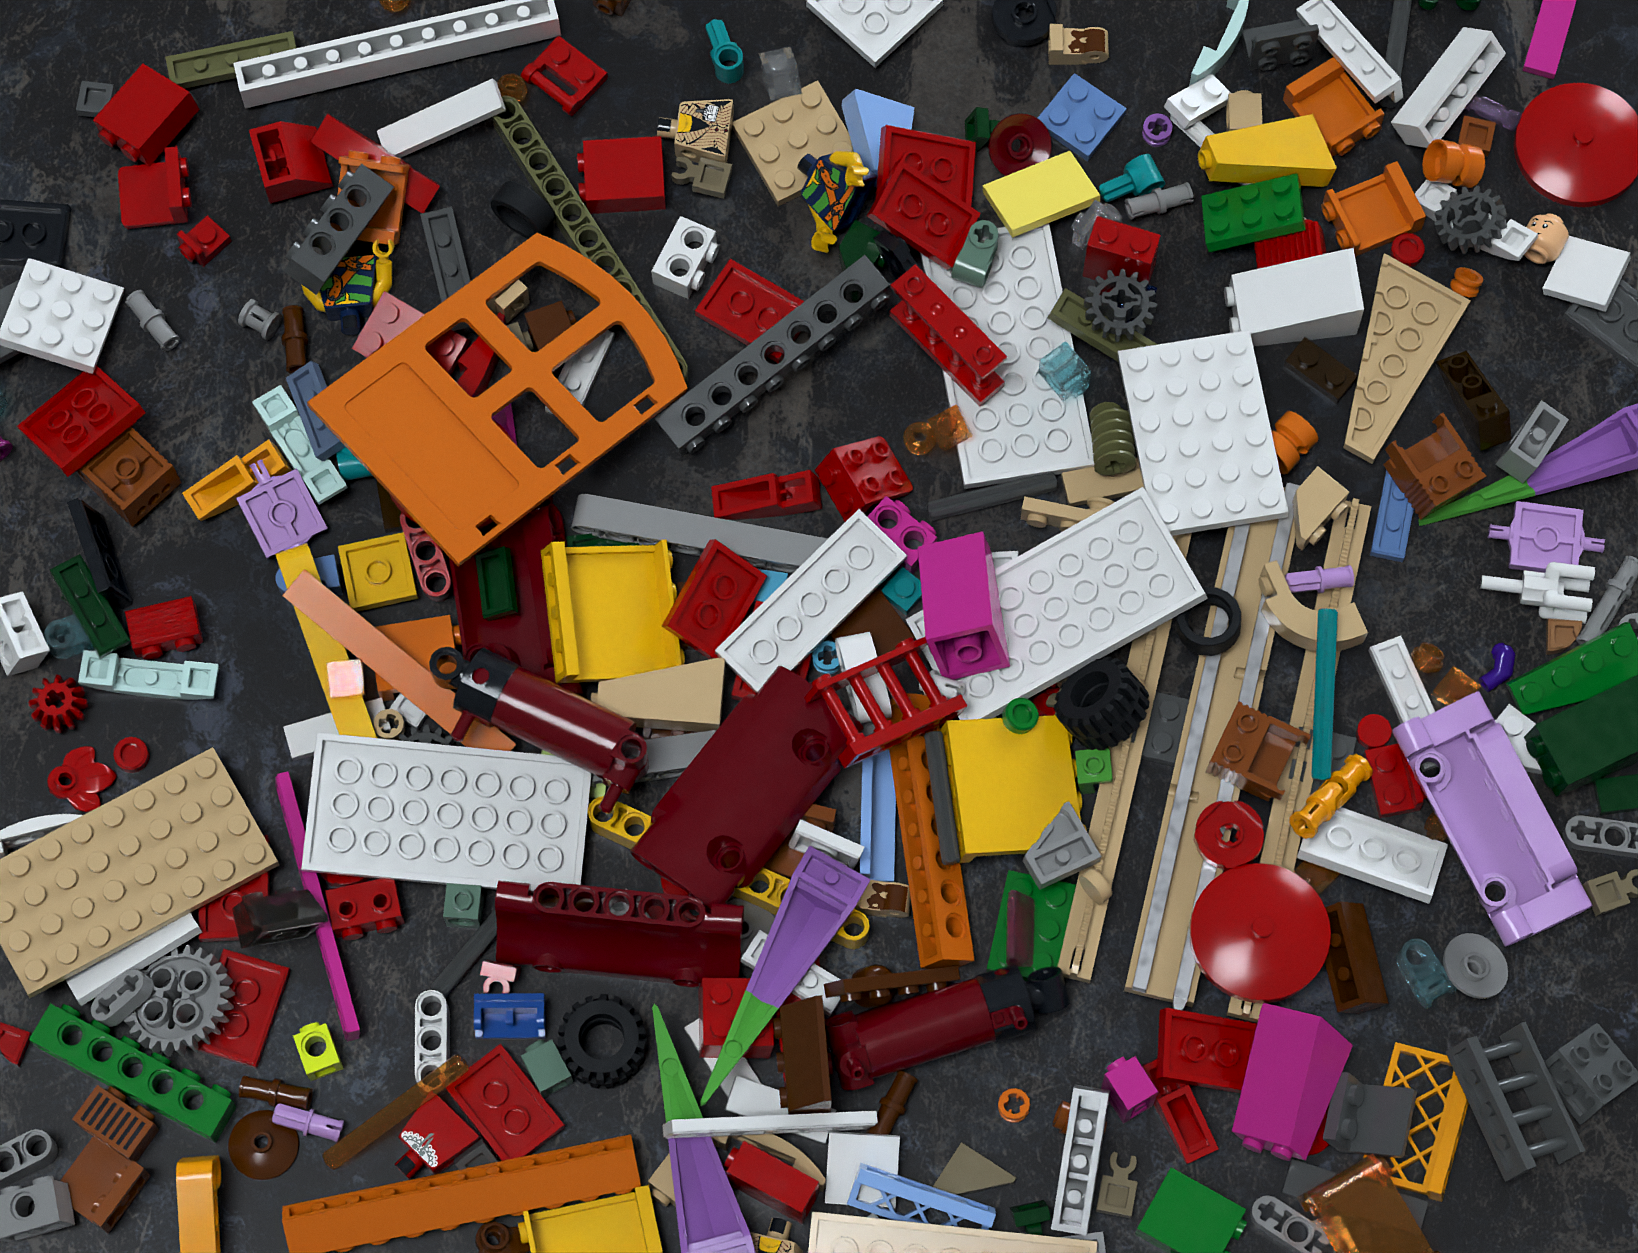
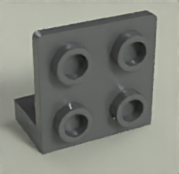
M1298 19L1242 30L1241 39L1249 70L1260 69L1266 71L1275 68L1277 65L1286 63L1298 65L1312 59L1319 34L1318 25L1306 26Z
M1598 1023L1558 1049L1545 1061V1065L1565 1107L1580 1126L1607 1103L1638 1082L1637 1069Z
M1342 1072L1330 1100L1323 1140L1342 1153L1403 1158L1417 1092L1413 1088L1363 1084L1350 1073Z

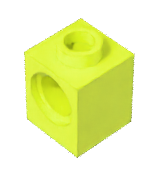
M319 1022L305 1025L299 1029L300 1033L293 1035L306 1075L310 1081L344 1069L331 1031L326 1023L320 1025ZM315 1042L325 1043L326 1049L323 1054L316 1057L309 1055V1048Z

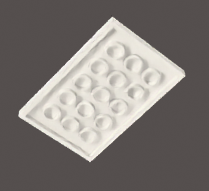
M1250 330L1118 351L1117 357L1143 486L1172 536L1288 517V506Z

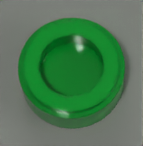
M1026 698L1013 699L1007 704L1002 713L1004 725L1015 734L1029 732L1037 724L1039 718L1036 706Z

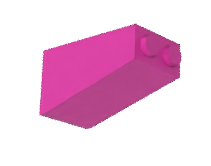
M984 532L919 546L918 558L925 636L941 676L958 679L1010 667L993 557Z
M1263 1003L1232 1132L1243 1140V1147L1256 1153H1261L1265 1149L1271 1151L1272 1155L1286 1161H1290L1292 1157L1306 1161L1353 1047L1347 1039L1321 1016Z

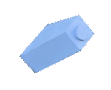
M855 89L842 100L843 114L853 151L860 155L864 167H867L878 176L881 128L885 125L912 129L915 107ZM877 179L873 185L875 188H877Z

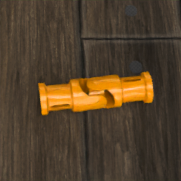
M1358 754L1349 755L1344 761L1345 765L1339 771L1332 772L1330 779L1325 780L1318 790L1307 798L1306 805L1301 811L1294 812L1290 816L1289 823L1296 834L1305 839L1313 838L1318 832V827L1323 822L1330 821L1335 815L1336 810L1340 809L1356 793V787L1362 781H1367L1372 776L1373 770L1364 757Z

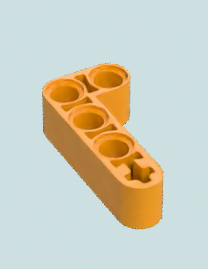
M219 1155L182 1157L177 1162L176 1188L180 1253H221L217 1189L221 1185Z

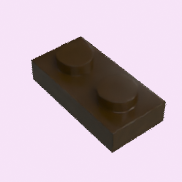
M1306 337L1303 338L1284 363L1286 368L1336 404L1358 378L1356 373Z

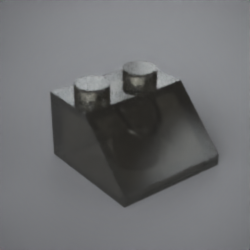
M293 886L278 889L275 891V895L263 897L262 892L242 896V901L232 908L241 949L306 938L328 922L326 912L308 889L296 891Z

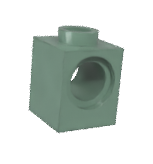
M446 884L443 918L447 927L478 929L482 925L485 895L481 885Z
M552 1039L546 1043L544 1040L532 1043L525 1049L527 1053L521 1055L528 1073L543 1098L574 1083Z

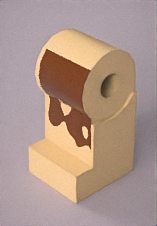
M1050 24L1048 35L1049 65H1079L1106 61L1109 58L1108 31L1100 27L1075 29L1063 28V24Z
M870 880L855 909L869 916L885 918L886 916L908 917L911 906L909 886L896 882Z

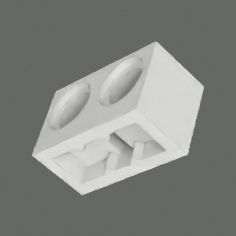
M680 216L651 271L653 284L689 299L693 289L698 291L705 277L703 270L707 262L713 263L718 254L719 245L716 240V231ZM697 241L702 246L697 249H691L687 247V244ZM677 269L688 271L686 275L681 277L672 274Z
M23 591L0 597V662L6 675L10 676L38 668L50 649Z

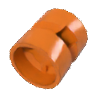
M1435 139L1425 150L1422 163L1423 173L1426 179L1432 182L1473 188L1479 183L1484 173L1485 156L1482 149L1478 146L1463 143L1459 145L1453 141Z
M1286 411L1274 424L1276 431L1271 430L1281 474H1288L1300 461L1299 454H1307L1319 440L1317 432L1310 423L1292 411Z

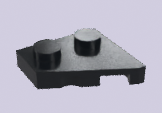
M883 230L873 238L893 281H896L913 265L916 264L918 266L909 253L908 245L901 237L896 236L894 238Z

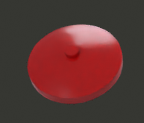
M1567 83L1552 87L1535 97L1520 117L1514 135V154L1517 165L1526 181L1537 192L1554 202L1572 207H1593L1608 203L1625 193L1638 177V115L1623 98L1601 86L1588 83Z
M1253 863L1229 869L1217 876L1206 886L1199 896L1191 915L1189 939L1198 967L1215 987L1227 995L1242 1001L1271 1003L1292 997L1314 980L1328 955L1331 928L1327 910L1321 898L1303 878L1283 867Z

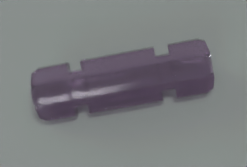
M1478 93L1473 96L1464 108L1468 111L1474 109L1475 114L1496 122V124L1501 122L1503 127L1511 131L1516 130L1522 117L1521 113L1513 109L1507 111L1505 110L1506 106L1485 96L1477 97Z

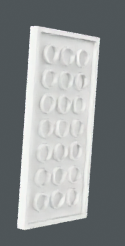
M1049 223L1013 238L1006 227L997 228L999 233L998 248L983 288L951 278L953 267L946 270L920 253L923 272L1007 356V360L994 370L1005 381L1004 387L981 407L942 369L964 489L1006 483L1050 472L1057 475L1063 472L1094 467L1091 432L1072 336L1069 331L1047 318L1063 292ZM983 236V238L981 240H978V242L984 243V241L989 238Z
M1143 487L995 569L1010 667L953 679L965 683V692L962 697L967 707L958 718L960 720L992 719L1003 713L1004 708L1013 699H1028L1080 670L1090 662L1104 657L1208 599ZM923 610L906 619L916 640L925 637ZM927 645L922 651L931 668L937 670L939 675H941Z
M317 732L301 870L442 885L447 883L481 885L482 888L495 890L500 880L531 884V893H534L538 885L544 882L581 885L591 773L554 755Z

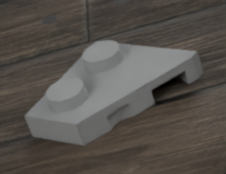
M1068 801L1064 803L1053 821L1047 825L1037 842L1024 855L1023 863L1040 890L1099 863L1102 856Z

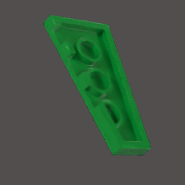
M1624 622L1505 684L1518 711L1524 715L1585 701L1638 675V639L1630 623Z

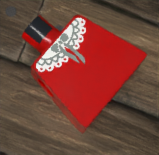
M432 1090L399 1134L398 1138L408 1151L394 1165L408 1179L423 1165L434 1175L441 1174L455 1164L453 1159L479 1141L480 1137Z

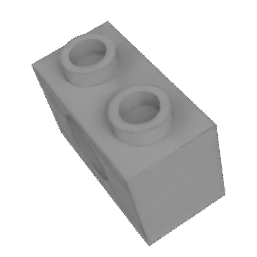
M1541 400L1527 415L1495 465L1521 483H1524L1538 468L1569 419Z
M45 1176L34 1179L32 1181L33 1185L22 1188V1186H10L1 1189L0 1241L14 1243L75 1225L68 1183L54 1180L53 1176ZM34 1201V1211L29 1215L28 1206Z

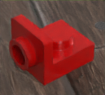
M208 215L187 234L182 230L176 234L180 243L178 250L190 262L195 259L202 267L209 263L232 241L230 236Z

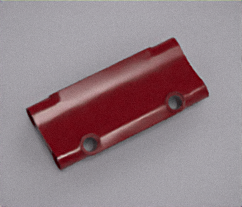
M498 881L495 897L497 921L496 962L529 965L535 970L548 973L584 974L670 983L684 987H700L702 978H740L744 906L712 903L711 913L705 914V907L702 902L692 896L557 882H544L538 885L534 890L533 896H531V884ZM547 895H554L559 898L558 904L552 908H545L540 905L541 900ZM587 898L594 902L591 910L587 912H581L575 908L577 902L581 899ZM617 902H623L629 906V909L625 914L617 916L610 912L611 907ZM651 906H660L664 909V914L658 919H650L645 915L646 910ZM688 909L696 910L699 913V918L692 923L684 922L680 918L681 914Z

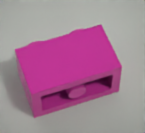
M1136 1056L1127 1061L1125 1057H1121L1106 1067L1108 1072L1104 1074L1101 1089L1110 1090L1109 1102L1123 1124L1153 1106L1158 1091Z

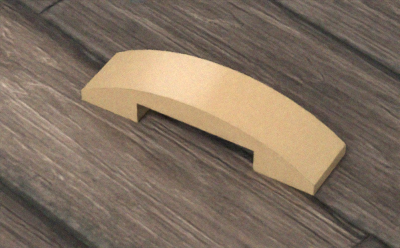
M774 1134L711 1137L714 1146L725 1151L732 1138L742 1143L746 1141L770 1155L794 1164L793 1167L819 1181V1191L823 1192L826 1187V1179L816 1165L795 1146Z

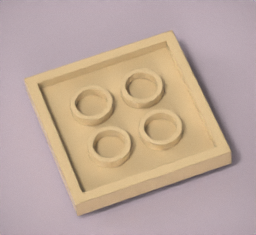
M818 80L732 122V129L777 206L801 196V190L808 177L798 170L797 166L805 155L811 154L818 159L835 151L854 152L849 132Z

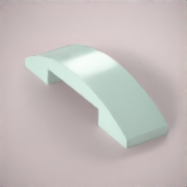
M1227 0L1226 7L1235 10L1217 50L1203 47L1191 73L1189 86L1210 74L1215 75L1227 62L1241 36L1249 0Z
M281 385L252 401L258 414L292 468L298 469L309 493L318 505L348 488L331 460L321 461L315 457L299 413Z
M83 650L78 683L79 685L142 697L183 700L213 699L219 664L184 661V664L128 659L119 658L117 653H111L99 659L95 651Z

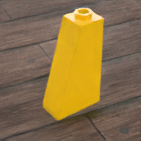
M1313 114L1208 135L1198 151L1199 166L1201 169H1205L1209 181L1257 183L1297 173L1301 186L1324 187L1328 186L1337 168Z

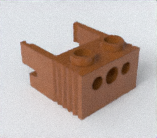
M1444 413L1439 414L1432 421L1437 426V432L1406 450L1403 447H1399L1396 440L1385 448L1391 459L1387 460L1383 465L1400 491L1405 493V498H1408V502L1415 509V513L1419 514L1420 520L1471 491L1486 477L1481 467H1478V463L1475 462V458L1471 456V452L1467 451L1468 448Z
M132 427L123 431L106 448L100 450L77 471L82 481L112 507L117 514H120L131 527L138 523L182 483L174 466L167 459H164Z
M1238 701L1208 764L1206 773H1212L1214 777L1218 776L1219 779H1224L1225 782H1230L1231 785L1236 784L1238 788L1268 802L1270 797L1281 801L1285 790H1279L1277 782L1296 742L1302 741L1307 745L1311 735L1272 716L1267 717L1265 713L1261 714L1259 710L1255 711L1254 708H1249L1248 705L1243 706V703Z

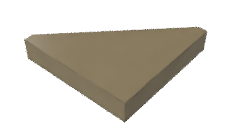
M961 1142L933 1187L960 1196L998 1186L1012 1185L1016 1181V1177Z

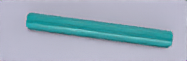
M1330 608L1319 609L1317 624L1311 775L1314 779L1318 780L1330 779L1332 764L1338 612Z

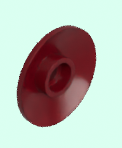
M1023 113L1009 115L1002 119L991 133L988 145L989 156L995 168L1005 176L1049 159L1051 153L1049 131L1042 121L1032 115ZM1018 139L1020 141V148L1014 151L1012 143Z

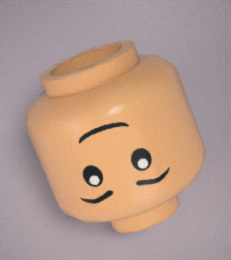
M1549 213L1533 216L1526 227L1538 233V238L1524 256L1537 264L1555 261L1569 238L1568 230L1563 224L1562 219L1557 215Z

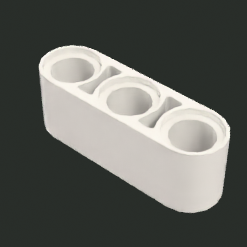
M870 632L835 638L836 653L841 672L877 657ZM879 672L864 678L884 716L891 718L892 710L888 691ZM846 686L854 717L860 723L871 722L852 686Z
M427 990L418 996L415 1003V1079L424 1094L428 1095L433 1090L440 1096L446 1091L444 1086L450 1082V1011L445 997L440 992ZM430 1002H438L442 1005L440 1012L434 1016H427L423 1013L425 1006ZM437 1036L441 1038V1044L437 1049L430 1051L423 1048L427 1038ZM435 1070L441 1073V1079L435 1085L423 1083L424 1076L429 1071Z

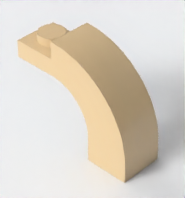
M1277 560L1264 564L1258 582L1263 595L1270 597L1265 599L1261 609L1265 619L1280 636L1290 643L1307 650L1316 651L1318 611L1309 609L1296 600L1289 589ZM1353 602L1335 609L1338 612L1336 651L1362 644L1368 632L1355 603Z

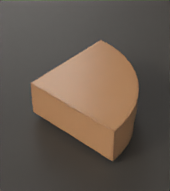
M1548 619L1546 622V655L1557 654L1568 649L1578 637L1582 621Z

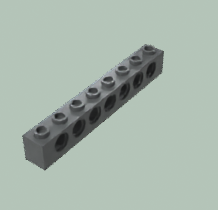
M862 256L656 416L654 419L658 427L682 456L687 452L690 454L696 452L705 444L706 441L704 439L714 431L720 433L726 429L732 422L730 418L739 411L745 413L753 408L758 402L757 397L766 390L772 392L781 386L784 382V376L792 370L798 372L811 361L809 358L819 349L823 352L830 348L837 341L836 336L845 329L851 331L862 322V316L871 309L876 311L884 306L889 300L888 296L891 294L890 284L867 256ZM851 291H859L863 294L862 299L856 303L846 301L845 297ZM825 311H833L837 314L836 319L831 323H822L819 317ZM806 331L811 336L806 343L798 344L793 341L796 333ZM777 351L784 354V359L779 364L767 362V357L772 352ZM747 372H754L758 375L756 382L751 385H745L740 380ZM727 392L732 395L730 402L726 405L714 403L715 397L719 393ZM694 413L705 415L704 422L698 426L688 424V419Z

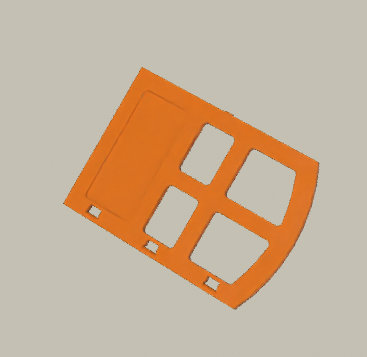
M536 233L307 402V406L459 567L686 393L687 385L679 363L665 336L635 297L614 277L587 257L560 242ZM535 266H542L585 291L597 300L600 305L537 352H531L488 308L486 303ZM460 322L467 323L511 369L510 373L478 397H470L426 351L427 346ZM621 325L642 356L654 383L607 420L599 422L557 380L552 372L612 326ZM527 391L533 392L578 439L577 443L543 468L535 466L492 420L494 415ZM646 398H649L654 405L643 414H640L636 406ZM570 457L576 465L562 474L557 466ZM491 518L497 526L483 536L477 528Z

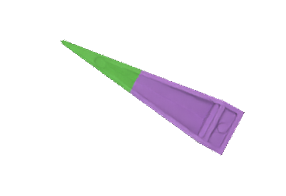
M1638 404L1619 410L1595 427L1546 455L1538 468L1524 483L1508 475L1485 488L1445 505L1422 520L1419 519V526L1638 469Z
M809 845L791 877L700 1101L701 1106L708 1102L851 916L871 879Z
M654 1004L652 1010L666 1123L674 1119L703 1118L659 1008ZM712 1138L668 1139L681 1253H756L750 1231Z

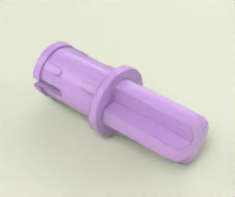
M1351 565L1328 569L1316 566L1315 570L1287 573L1285 580L1291 593L1315 590L1318 593H1324L1325 589L1354 586V573Z
M277 1104L272 1116L274 1124L302 1131L303 1136L306 1137L309 1133L337 1143L344 1125L343 1120L315 1114L314 1109H310V1112L284 1104Z

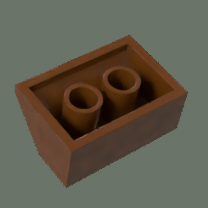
M822 995L813 996L780 1006V1017L773 1018L775 1039L782 1038L783 1052H776L778 1074L785 1073L786 1087H779L780 1107L788 1108V1115L831 1113V1090Z

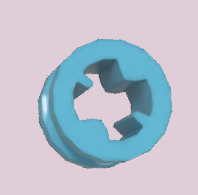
M823 641L813 651V665L822 674H834L840 669L838 657L832 659L830 665H825L824 659L818 660V657H823L824 651H831V656L835 654L837 656L835 643L833 641Z

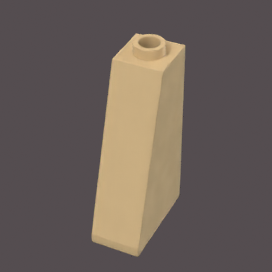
M714 658L601 681L598 684V693H591V701L636 722V727L694 732L717 730L721 725L726 670L725 658Z

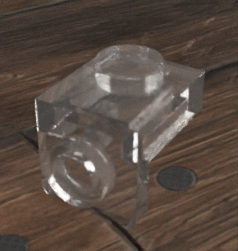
M1094 200L1085 214L1080 212L1071 226V229L1074 230L1072 243L1081 249L1085 248L1097 216L1122 223V215L1111 204H1102Z

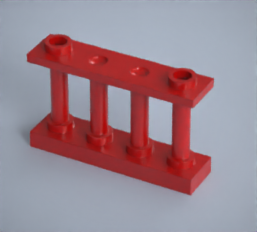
M916 264L890 285V288L902 299L890 310V317L979 407L1004 387L1005 381L994 370L1007 360V356Z
M926 636L918 640H914L913 637L907 638L895 646V650L833 677L829 673L824 674L811 683L813 687L804 699L809 703L823 697L847 739L845 742L847 747L838 756L844 769L945 724L946 721L955 720L967 707L961 694L948 699L947 696H942L919 656L920 652L928 645ZM907 661L931 703L929 709L922 712L919 708L915 709L892 666ZM879 672L903 714L901 717L902 721L895 724L891 720L887 721L864 678ZM848 685L852 686L875 726L874 733L865 737L864 733L858 732L838 697L837 690Z

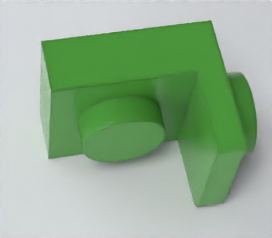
M1097 748L1094 750L1075 751L1078 785L1081 794L1095 793L1094 784L1112 782L1113 776L1109 748L1100 751Z

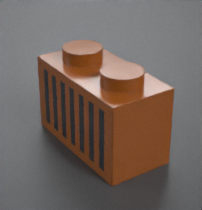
M96 1085L72 1120L93 1137H97L131 1162H137L159 1131V1128L152 1122L155 1116L140 1105L134 1110L124 1102L127 1097L112 1086L105 1090Z

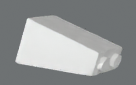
M1354 248L1231 275L1229 287L1224 288L1226 306H1232L1233 317L1229 319L1230 333L1250 330L1253 347L1302 341L1304 337L1309 340L1356 335L1364 312Z

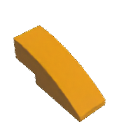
M268 439L244 457L240 458L236 455L184 491L182 494L197 518L203 521L239 505L236 498L250 492L258 484L250 465L255 463L260 474H262L257 464L259 460H263L270 477L282 476L292 471L278 447Z

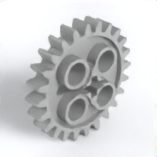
M186 945L183 953L177 947L171 951L170 956L166 954L159 958L160 960L157 962L154 961L149 964L147 970H140L152 979L153 991L142 1005L124 1019V1022L131 1028L130 1034L138 1039V1042L144 1048L149 1047L150 1050L156 1053L162 1051L167 1057H171L174 1049L181 1056H184L186 1046L197 1052L200 1040L209 1045L211 1042L208 1034L213 1032L220 1035L221 1031L216 1025L218 1022H229V1019L223 1012L234 1008L226 1000L235 995V992L229 987L233 980L226 973L227 968L212 953L208 955L201 947L195 952L190 945ZM171 979L170 983L162 988L163 984L167 980ZM203 981L202 985L198 989L194 990L195 986L199 982ZM163 1011L162 1016L154 1020L156 1015ZM195 1014L194 1018L190 1022L186 1023L187 1019L191 1015Z

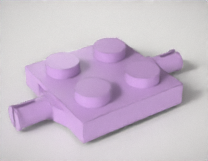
M263 460L257 461L262 474H260L255 463L250 465L258 484L250 492L237 497L236 500L266 559L275 556L276 553L305 544L311 537L327 530V526L297 468L282 476L270 477Z
M1516 501L1514 505L1513 521L1510 527L1490 524L1488 529V538L1508 540L1510 549L1508 568L1545 573L1546 567L1550 562L1579 565V557L1583 550L1603 553L1605 539L1585 537L1582 527L1583 510L1520 501Z

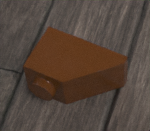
M562 300L524 313L526 326L536 352L576 323L572 310L566 311ZM564 363L552 372L556 378Z

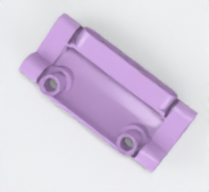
M1480 692L1472 693L1422 719L1419 716L1412 718L1392 730L1413 771L1415 780L1420 784L1478 894L1479 902L1485 908L1505 947L1547 930L1593 906L1576 874L1577 868L1504 729L1499 723L1496 724ZM1424 762H1433L1438 766L1439 774L1432 778L1425 777L1420 771V766ZM1492 884L1500 886L1503 889L1504 898L1498 902L1489 900L1485 895V888Z

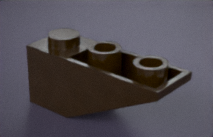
M1467 350L1436 361L1437 368L1461 420L1478 448L1482 451L1511 440L1509 409Z

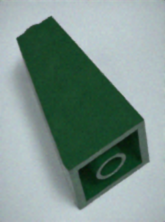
M1638 675L1534 725L1524 736L1529 754L1538 762L1542 770L1544 782L1549 788H1552L1556 797L1638 763Z

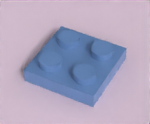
M1074 73L1040 114L1038 119L1047 127L1052 138L1086 161H1089L1126 115L1127 108Z

